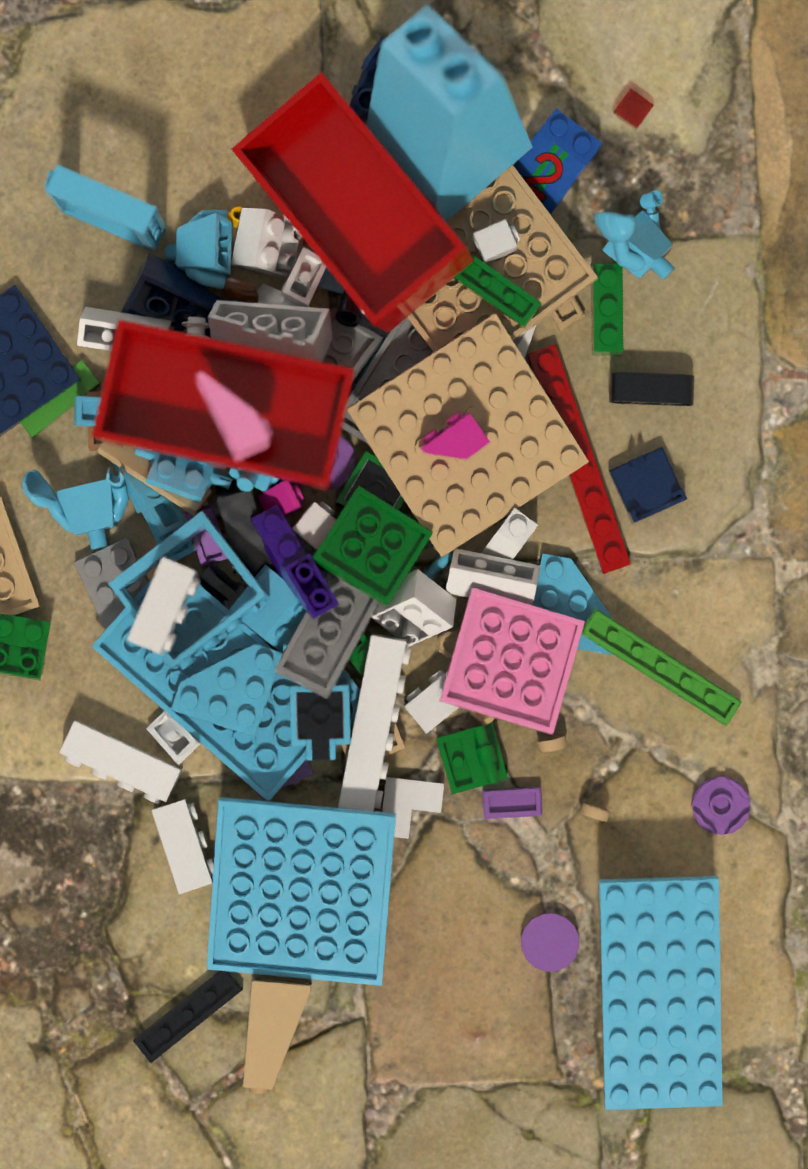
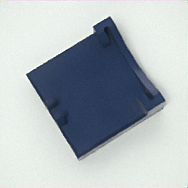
M663 447L608 471L632 524L687 500L686 494L678 483Z

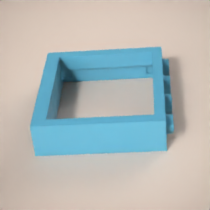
M58 164L54 171L50 170L48 172L44 185L46 187L45 193L60 212L152 252H156L167 226L155 206Z
M203 511L108 583L136 620L141 607L127 589L158 566L162 557L167 559L206 529L256 594L184 651L176 655L173 649L170 652L165 651L163 657L173 669L181 667L184 670L197 660L194 655L203 648L207 652L220 642L218 637L225 631H228L229 634L234 632L243 624L241 620L250 612L252 615L260 612L267 606L265 600L269 598V595Z

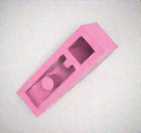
M203 372L196 374V385L235 462L268 448L269 437L272 436V432L265 419L260 420L256 411Z

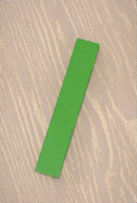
M594 608L584 623L581 635L724 726L729 724L742 703L733 695L598 609Z

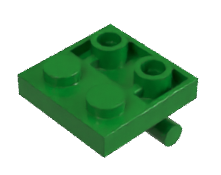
M0 613V674L41 681L51 622Z
M492 722L486 726L480 725L436 738L452 795L508 779Z

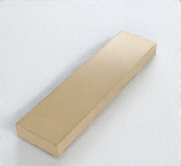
M104 442L99 446L97 453L118 467L123 466L126 472L193 516L197 514L211 496L212 491L207 489L202 502L198 503L147 484L146 478L150 471L151 461L134 455L136 448L123 446L122 448L108 445Z

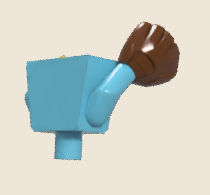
M234 207L231 213H227L226 210H201L187 224L179 226L176 244L168 245L165 248L167 261L176 262V266L185 271L187 277L203 286L221 289L231 301L258 303L259 294L256 292L254 284L236 277L226 276L231 275L232 225L238 228L240 219L235 217L241 215L243 207Z

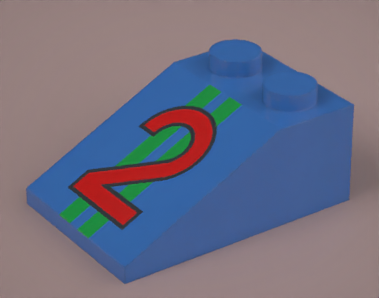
M557 108L532 139L531 144L533 148L514 165L550 215L601 150L603 144Z

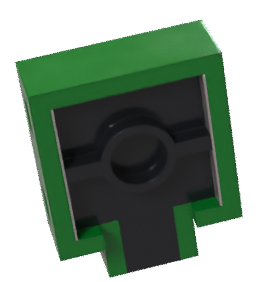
M365 451L336 500V503L345 507L359 485L399 511L405 502L377 457Z

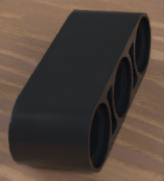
M612 372L610 373L609 403L693 406L695 376Z

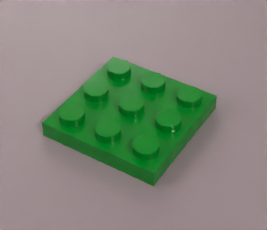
M358 485L312 559L321 567L387 607L433 532Z

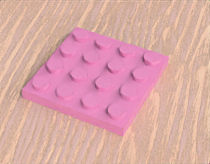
M471 588L439 701L552 735L585 621Z

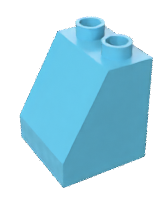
M428 4L381 43L366 127L441 218L447 222L532 149L533 146L503 77Z

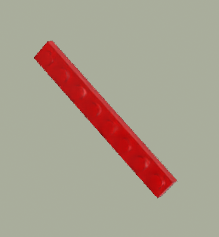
M552 345L528 353L535 377L589 461L571 473L569 478L602 574L629 566L631 563L557 347Z

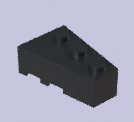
M238 479L232 480L229 490L215 485L217 501L213 502L212 505L217 520L223 519L225 529L221 530L223 537L254 577H256L264 565L275 572V566L264 550L265 545L250 521L259 515L252 490L245 492L239 489L237 486ZM230 562L233 573H239L233 566V564Z

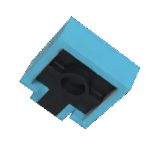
M335 685L328 699L303 686L289 687L291 746H305L306 760H336V745L351 744L349 685Z

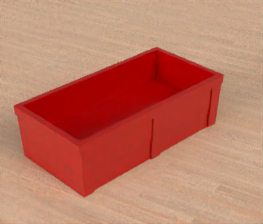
M322 72L231 149L375 327H379L388 333L474 261L465 245Z
M119 319L92 437L112 446L122 448L123 446L207 463L211 467L236 469L306 484L314 489L328 491L354 369ZM203 372L256 411L260 420L265 419L272 432V436L269 437L268 448L235 462L196 385V374Z

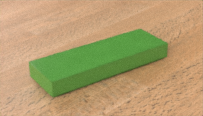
M82 360L72 367L80 381L20 422L32 438H35L74 406L75 396H86V392H92L101 384Z

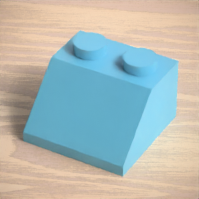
M264 565L255 579L269 595V598L265 600L267 606L255 615H252L250 612L241 620L264 640L283 653L307 611L297 600L283 578ZM250 586L245 589L229 609L231 613L256 595Z

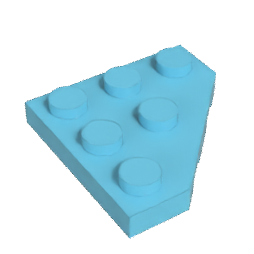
M542 553L533 606L585 622L594 608L612 618L572 559ZM581 635L577 649L613 655Z
M253 644L179 683L171 710L256 737L276 675L275 668L281 659L282 652Z

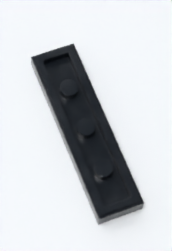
M218 971L133 1039V1042L148 1061L152 1063L240 993L243 988L229 971Z

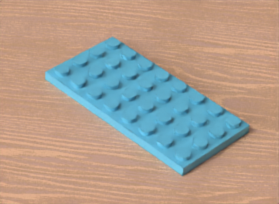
M154 576L134 598L140 607ZM200 585L194 596L189 595L185 604L188 607L187 615L182 624L177 623L173 634L177 635L172 647L176 655L180 654L231 614L226 607ZM125 608L91 647L269 802L306 760V747L291 746L289 687L301 685L276 673L256 737L172 711L171 708L181 681L253 644L269 649L272 648L243 623L234 632L229 634L228 631H225L218 637L220 642L206 652L204 648L194 655L197 660L184 670L181 667L173 669L163 655L127 640L135 619L128 609Z
M718 876L599 880L605 1110L723 1106Z

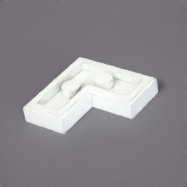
M386 777L382 812L396 813L394 837L409 839L412 810L441 813L444 783Z

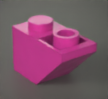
M458 411L445 421L447 426L438 432L434 429L422 438L424 443L419 448L427 454L467 460L490 443V441L470 413L465 412L462 414Z
M287 480L258 496L264 511L278 505L285 518L302 510L303 508L300 503L305 501L297 483L291 485Z

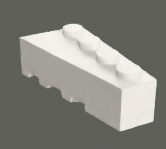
M216 300L208 316L211 339L319 362L323 361L333 339L330 309Z

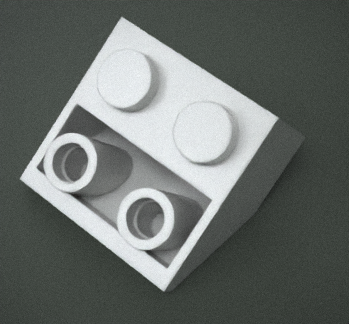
M242 208L231 265L251 272L287 279L302 250L304 239L285 215L268 209Z
M417 569L407 574L387 607L379 603L372 619L397 638L406 639V645L410 647L453 627L456 599Z

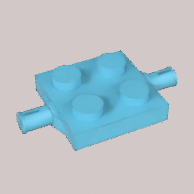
M137 448L134 454L151 461L150 471L146 478L147 484L198 503L202 502L206 490L212 484L229 490L233 479L216 473L217 468L211 467L207 463Z

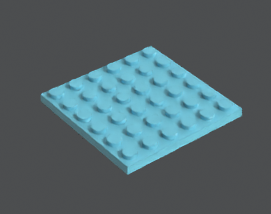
M219 797L207 969L382 986L396 813Z

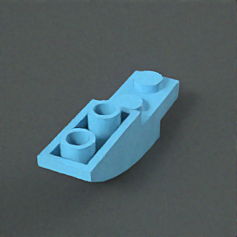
M112 463L117 474L120 475V467ZM125 471L124 481L127 494L136 512H142L159 545L187 522L178 505ZM191 540L167 559L170 558L175 562L196 551Z

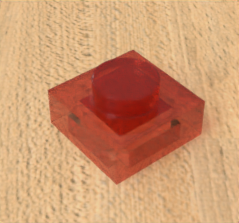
M630 88L613 114L637 131L653 109L654 104Z

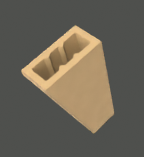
M253 978L243 1087L249 1088L250 1093L266 1094L267 1089H273L310 994L312 983Z

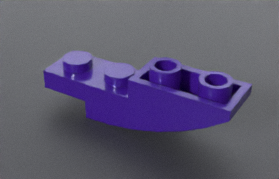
M278 505L271 507L250 520L265 545L264 550L312 619L339 605L312 557L304 551Z

